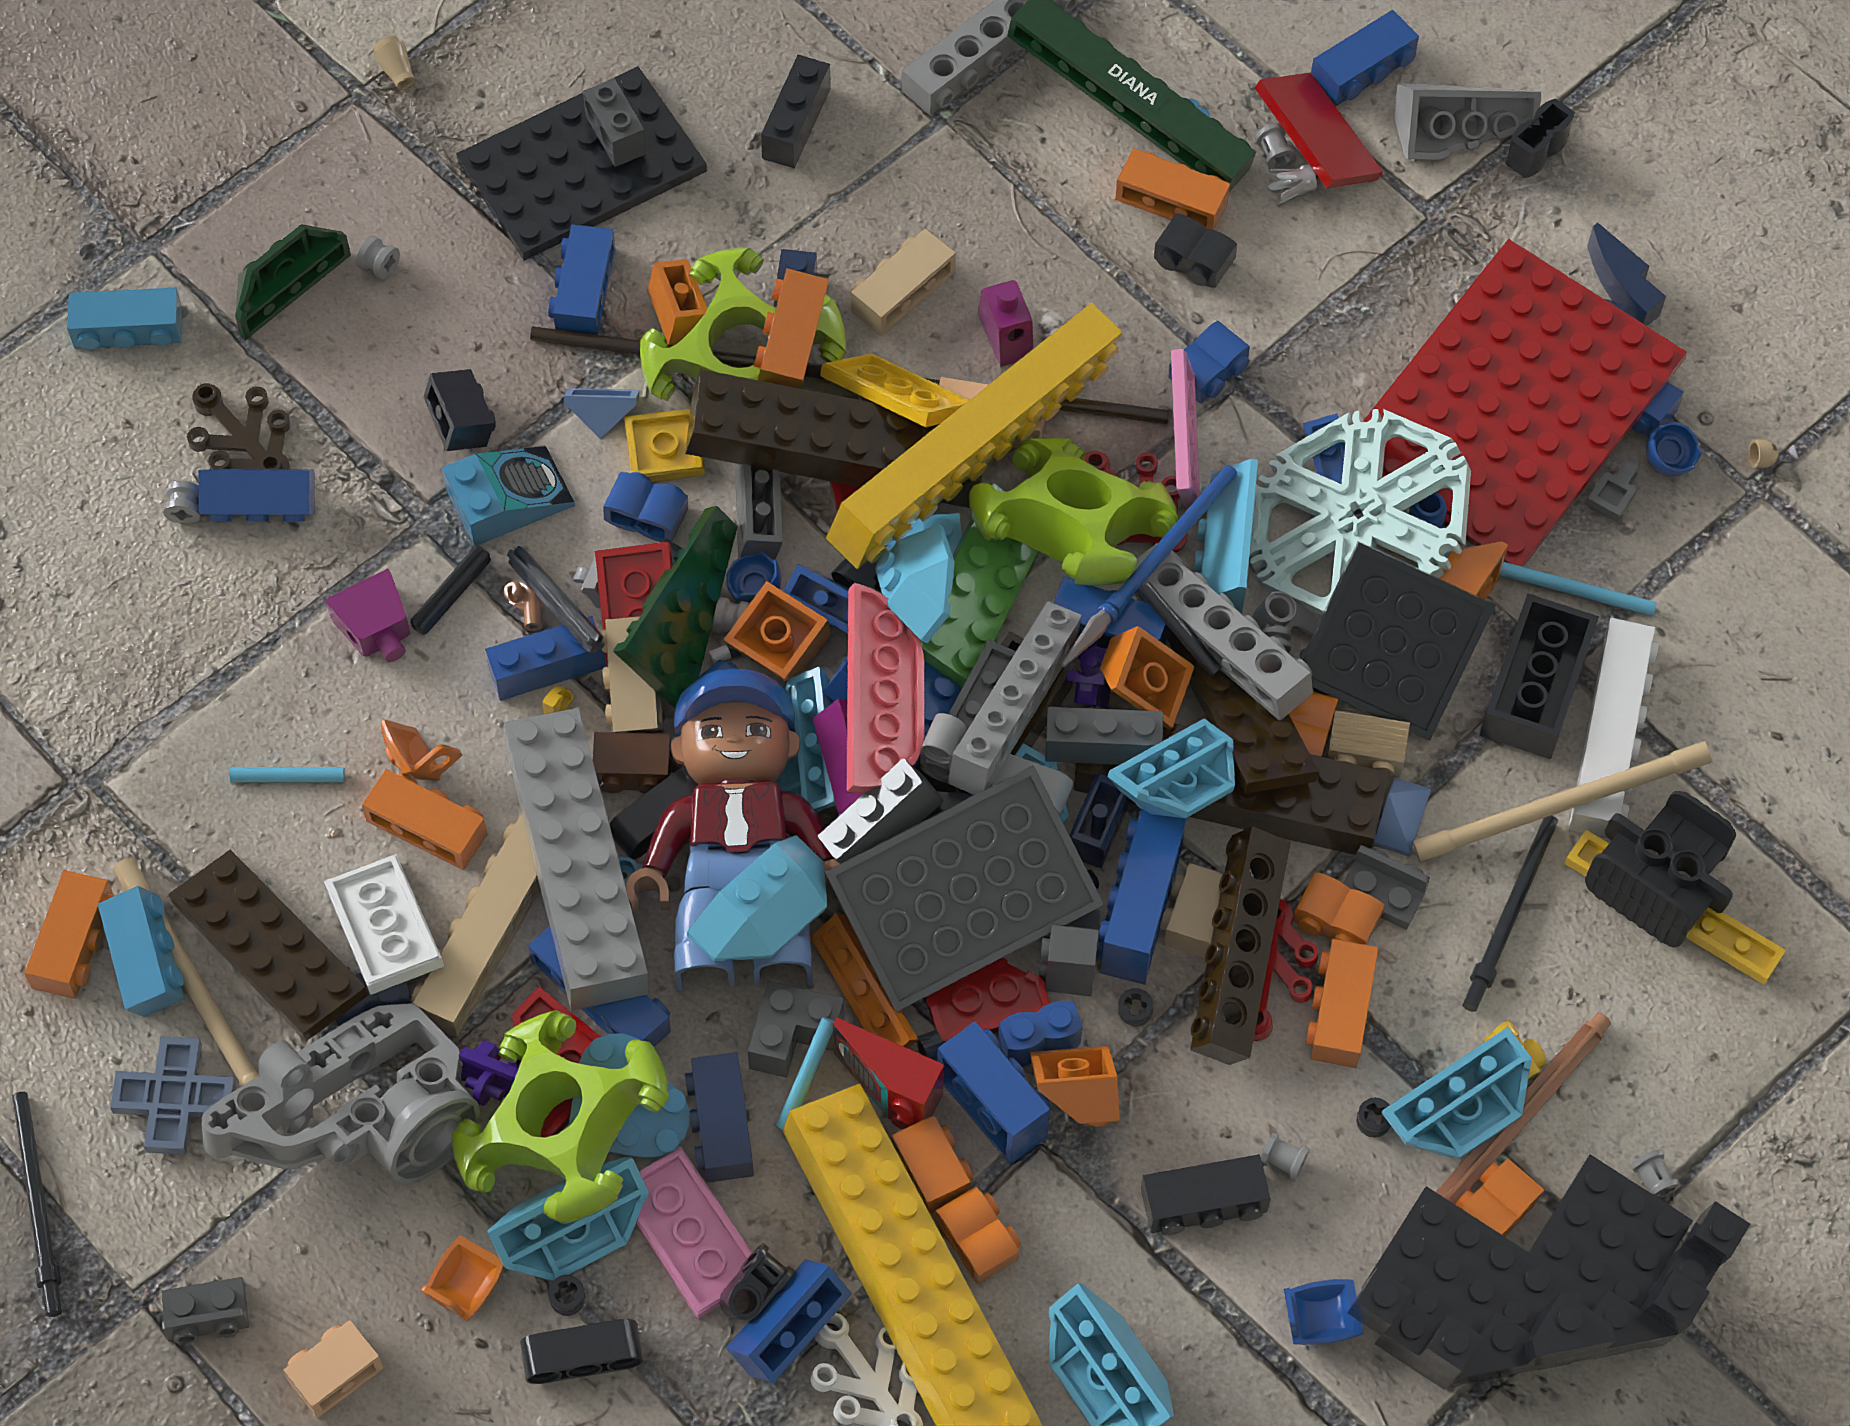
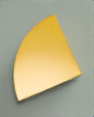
M560 685L554 687L542 701L544 714L567 710L575 698L574 692Z

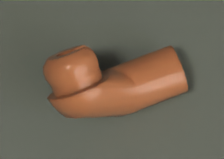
M516 581L509 582L504 588V596L513 606L524 613V629L531 632L541 630L542 600L527 585Z

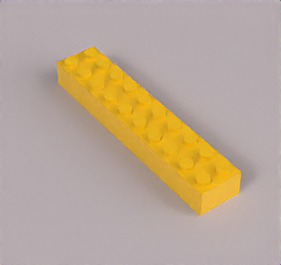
M1091 302L843 501L826 539L856 569L860 568L867 561L871 564L876 562L887 550L886 545L893 540L897 542L904 539L913 527L911 525L918 519L924 522L930 518L937 510V504L943 499L947 502L952 500L963 488L962 483L969 478L972 481L979 478L987 469L989 461L993 458L996 461L1001 460L1012 448L1011 443L1018 438L1021 441L1028 438L1036 429L1038 421L1042 418L1045 421L1050 420L1061 408L1060 404L1065 399L1071 402L1084 390V384L1090 379L1093 382L1099 380L1109 368L1106 363L1119 349L1116 344L1122 331Z
M861 1084L790 1110L783 1133L890 1339L895 1345L902 1362L912 1377L913 1383L935 1425L1043 1426Z

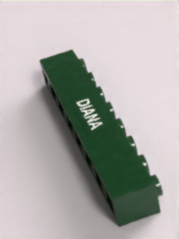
M1028 0L1011 17L1007 37L1180 164H1184L1190 169L1206 175L1217 176L1223 181L1230 183L1229 192L1250 170L1256 151L1251 148L1247 141L1237 138L1227 131L1218 120L1208 117L1197 109L1192 101L1182 98L1171 90L1162 79L1155 78L1141 68L1136 60L1127 58L1115 49L1107 39L1100 38L1090 31L1081 20L1071 17L1060 9L1055 1Z

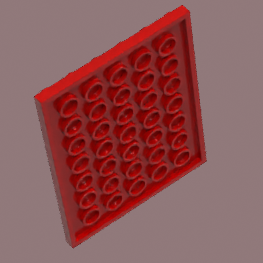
M1507 239L1373 409L1379 411L1382 419L1384 416L1383 409L1452 438L1461 452L1453 457L1452 460L1464 456L1471 470L1466 540L1474 546L1502 541L1508 544L1504 562L1524 567L1686 359L1687 351L1512 240ZM1373 409L1365 417L1363 422H1368L1371 420L1373 416ZM1401 437L1391 438L1385 445L1382 478L1428 452V449ZM1442 488L1436 492L1442 496L1447 506L1443 524L1447 527L1451 522L1453 490Z

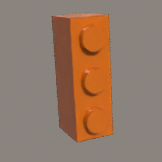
M1133 148L1117 178L1115 200L1172 220L1175 214H1181L1194 219L1206 229L1215 230L1228 204L1230 183L1223 181L1217 176L1206 175L1192 170L1184 164H1176L1159 158L1154 153L1143 152Z
M788 268L786 269L784 280L776 278L771 300L778 301L775 313H767L762 332L769 335L767 346L759 345L754 367L761 368L758 377L759 381L801 389L829 279Z
M386 769L362 804L367 822L462 870H465L487 836L485 820L477 809L469 805L462 807L452 802L442 791L434 788L428 790L418 785L417 781L410 775H402L401 772L396 774Z
M63 870L24 972L32 989L76 999L80 987L86 986L91 972L89 964L93 952L100 950L104 936L102 930L103 922L98 903L115 896L108 880Z
M1332 939L1329 952H1321L1318 974L1325 975L1323 987L1315 986L1311 1009L1319 1010L1317 1022L1309 1021L1305 1044L1312 1045L1311 1060L1357 1068L1379 947Z

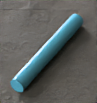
M230 767L229 777L230 782H345V768Z
M821 1018L776 1124L782 1130L784 1129L789 1111L802 1106L833 1033L834 1021L831 1019Z

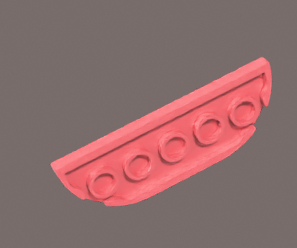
M854 583L848 590L847 792L866 793L881 786L882 777L901 759L905 758L911 765H914L920 755V749L924 742V654L920 639L887 606L888 598L872 588Z

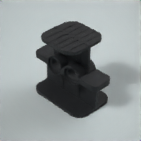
M1674 791L1669 796L1666 805L1645 830L1619 813H1615L1608 821L1605 835L1611 842L1602 853L1594 857L1585 877L1587 889L1596 898L1605 902L1609 907L1614 908L1616 912L1624 915L1629 921L1637 924L1636 926L1647 931L1649 935L1657 938L1659 942L1673 948L1679 947L1683 943L1687 933L1708 907L1716 913H1723L1733 897L1732 891L1709 874L1719 862L1726 858L1736 838V832L1731 823L1719 813L1714 812L1709 806L1704 805L1700 800L1692 797L1685 791ZM1646 849L1654 850L1659 855H1652ZM1678 871L1686 872L1690 877H1684Z

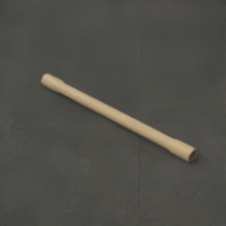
M1703 741L1673 751L1668 756L1487 818L1413 840L1420 862L1452 852L1458 847L1674 773H1683L1712 763V757L1706 742Z
M125 858L114 866L113 870L125 891L136 886L150 891L147 880L133 858ZM163 915L166 930L170 933L174 942L172 954L175 965L182 973L183 986L235 1073L241 1087L259 1076V1073L255 1070L165 915Z

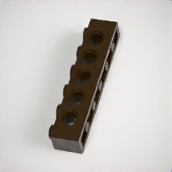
M1253 826L1233 834L1226 846V855L1228 857L1225 872L1219 882V891L1221 893L1218 908L1212 918L1214 929L1211 944L1205 953L1207 965L1204 980L1198 989V999L1200 1001L1197 1016L1191 1025V1035L1193 1037L1190 1050L1227 1065L1249 1059L1251 1056L1291 844L1290 841Z

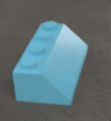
M1249 459L1232 466L1237 471V475L1207 509L1206 519L1199 518L1197 540L1204 541L1203 551L1196 550L1194 572L1201 573L1208 582L1209 587L1218 595L1220 593L1225 594L1231 600L1235 609L1241 614L1247 587L1258 459ZM1220 471L1211 474L1210 483L1220 473Z

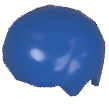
M1677 422L1661 424L1655 428L1650 434L1645 447L1649 464L1656 472L1667 477L1681 476L1693 470L1702 451L1698 446L1699 442L1693 431L1688 426Z
M763 551L755 555L748 554L732 562L726 573L727 589L738 602L751 603L766 581L779 589L781 588L782 575L777 560H773Z

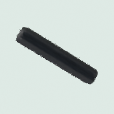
M475 546L410 619L411 627L415 631L425 635L434 627L491 562L489 552L481 546Z

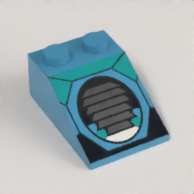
M546 446L478 453L442 467L446 491L474 547L575 506V502Z

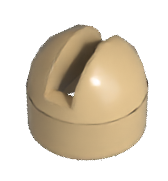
M1766 439L1751 440L1748 447L1750 466L1752 468H1767L1773 465L1778 459L1776 445Z

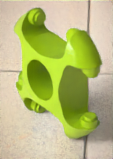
M734 248L710 253L696 259L689 273V276L694 281L704 285L705 282L711 284L714 278L721 282L705 315L679 343L666 348V337L654 328L647 331L643 338L640 339L641 366L651 395L668 401L676 388L673 385L674 378L670 375L682 373L698 379L701 369L758 380L761 368L754 367V365L747 368H733L725 365L713 355V349L718 338L726 330L737 325H753L763 329L767 313H775L776 307L762 301L737 279L741 272L748 276L759 271L764 261L760 254L751 248ZM825 295L812 345L821 344L819 347V351L822 353L820 357L825 362L841 360L846 354V336L842 317L835 300Z
M1043 437L1022 441L1013 453L1012 462L1017 468L1025 470L1031 477L1011 491L999 492L989 483L976 484L970 490L969 504L971 514L978 531L984 539L1003 540L1005 537L1022 542L1062 562L1061 569L1065 571L1067 576L1075 579V584L1102 586L1125 582L1135 571L1137 559L1132 553L1121 551L1114 547L1135 534H1147L1152 537L1162 538L1178 521L1174 501L1161 482L1143 481L1138 488L1122 478L1103 472L1084 461L1086 453L1082 451L1081 447L1073 444V439Z
M554 1010L530 1018L503 1034L504 1039L499 1047V1056L512 1063H516L517 1059L522 1060L511 1090L482 1133L480 1132V1125L464 1118L462 1122H459L455 1131H451L454 1158L460 1175L466 1186L471 1190L481 1193L489 1192L495 1183V1170L510 1164L550 1171L566 1179L563 1191L556 1192L548 1197L543 1210L550 1219L567 1224L592 1216L619 1200L618 1195L623 1187L622 1182L624 1179L609 1170H606L604 1174L600 1173L612 1143L636 1106L640 1104L645 1109L658 1113L660 1109H663L666 1101H669V1088L662 1061L655 1048L647 1041L637 1039L631 1040L627 1044L625 1057L627 1058L628 1065L621 1069H609L574 1063L559 1056L558 1051L562 1042L570 1038L576 1030V1021L571 1016ZM582 1097L579 1114L572 1124L557 1135L542 1138L541 1129L545 1118L551 1110L564 1100Z

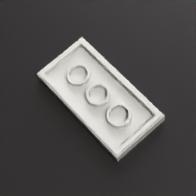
M396 854L324 881L370 995L444 967L442 957Z

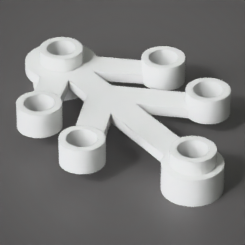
M835 1313L817 1333L815 1339L824 1348L837 1349L858 1379L837 1374L836 1369L832 1365L821 1363L814 1368L810 1378L811 1384L820 1392L832 1390L872 1400L880 1409V1411L860 1408L857 1399L851 1396H843L837 1401L834 1408L835 1419L845 1425L856 1423L864 1426H899L897 1420H901L909 1426H923L921 1417L914 1411L917 1388L913 1383L912 1377L907 1374L904 1363L899 1371L902 1388L898 1404L888 1392L894 1354L897 1350L894 1344L889 1345L884 1342L883 1337L889 1336L885 1327L880 1330L876 1338L878 1354L875 1370L873 1371L848 1336L849 1324L841 1314ZM827 1324H834L838 1326L840 1330L833 1331L827 1326ZM824 1373L828 1375L830 1381H821L817 1374ZM840 1407H850L853 1410V1414L847 1415L843 1413Z

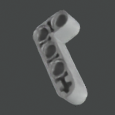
M945 713L936 714L920 749L921 770L929 777L947 784L952 754L967 731L966 725L960 719ZM1009 754L991 786L1033 765L1059 816H1061L1074 785L1071 778L1057 770Z

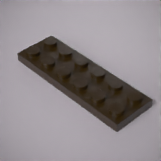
M1168 627L1167 640L1172 650L1194 665L1189 684L1208 721L1233 739L1234 773L1244 793L1316 782L1318 769L1289 714L1279 721L1221 670L1210 677Z
M231 849L168 894L176 908L306 1042L369 995L366 986Z

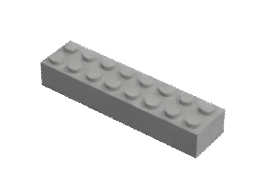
M579 708L504 722L505 748L571 1011L648 995V971Z

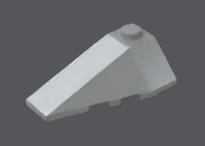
M1397 84L1394 119L1404 157L1406 159L1440 160L1449 157L1452 153L1479 147V144L1493 139L1511 136L1521 124L1534 119L1535 113L1540 107L1542 92L1432 84Z

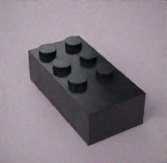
M1527 593L1479 736L1551 759L1599 616Z

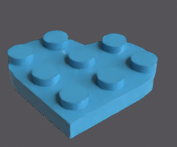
M624 1033L607 1034L597 1038L583 1052L579 1064L621 1069L628 1065L627 1058L625 1057L627 1044L631 1040H637L638 1038ZM668 1083L669 1101H666L663 1109H660L658 1113L651 1112L640 1104L637 1105L622 1126L609 1152L645 1158L660 1157L674 1151L685 1138L690 1124L689 1107L684 1094L671 1083ZM574 1097L572 1099L568 1127L579 1114L582 1097Z

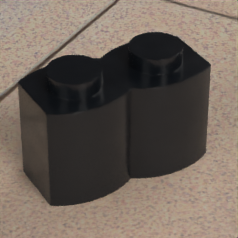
M1556 98L1541 105L1536 111L1534 119L1524 122L1515 130L1506 165L1523 178L1531 177L1539 172L1544 166L1546 158L1557 154L1566 145L1575 112Z
M1175 214L1155 243L1154 259L1157 260L1162 268L1168 271L1185 273L1196 285L1216 288L1236 259L1237 243L1221 232L1206 229L1190 217Z

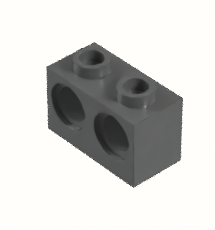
M615 78L584 90L585 115L614 166H619L647 154L644 128Z

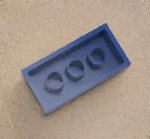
M1142 808L1138 819L1131 818L1126 836L1125 852L1122 851L1116 874L1118 876L1115 886L1112 885L1107 903L1106 920H1102L1098 935L1096 958L1102 959L1101 974L1145 985L1158 940L1162 918L1167 907L1182 852L1187 818L1152 815Z

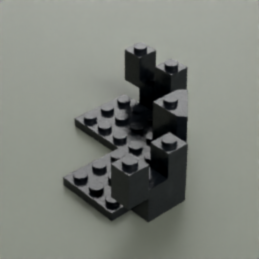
M1590 1154L1531 1249L1527 1252L1426 1186L1361 1287L1362 1290L1347 1313L1380 1334L1375 1345L1442 1389L1513 1376L1533 1370L1568 1365L1588 1359L1623 1354L1633 1350L1664 1346L1690 1326L1710 1293L1706 1289L1718 1268L1731 1258L1751 1224L1715 1201L1700 1214L1682 1246L1675 1252L1693 1220Z

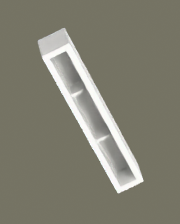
M1610 618L1604 636L1576 787L1627 770L1630 767L1631 760L1637 761L1641 739L1635 738L1636 728H1643L1647 707L1641 706L1642 695L1649 696L1653 674H1648L1647 668L1648 663H1655L1659 646L1658 642L1653 641L1655 627ZM1632 788L1572 808L1568 830L1581 833L1588 830L1596 836L1608 838L1605 835V829L1615 813H1619L1626 818L1628 816L1629 805L1623 804L1624 794H1631Z

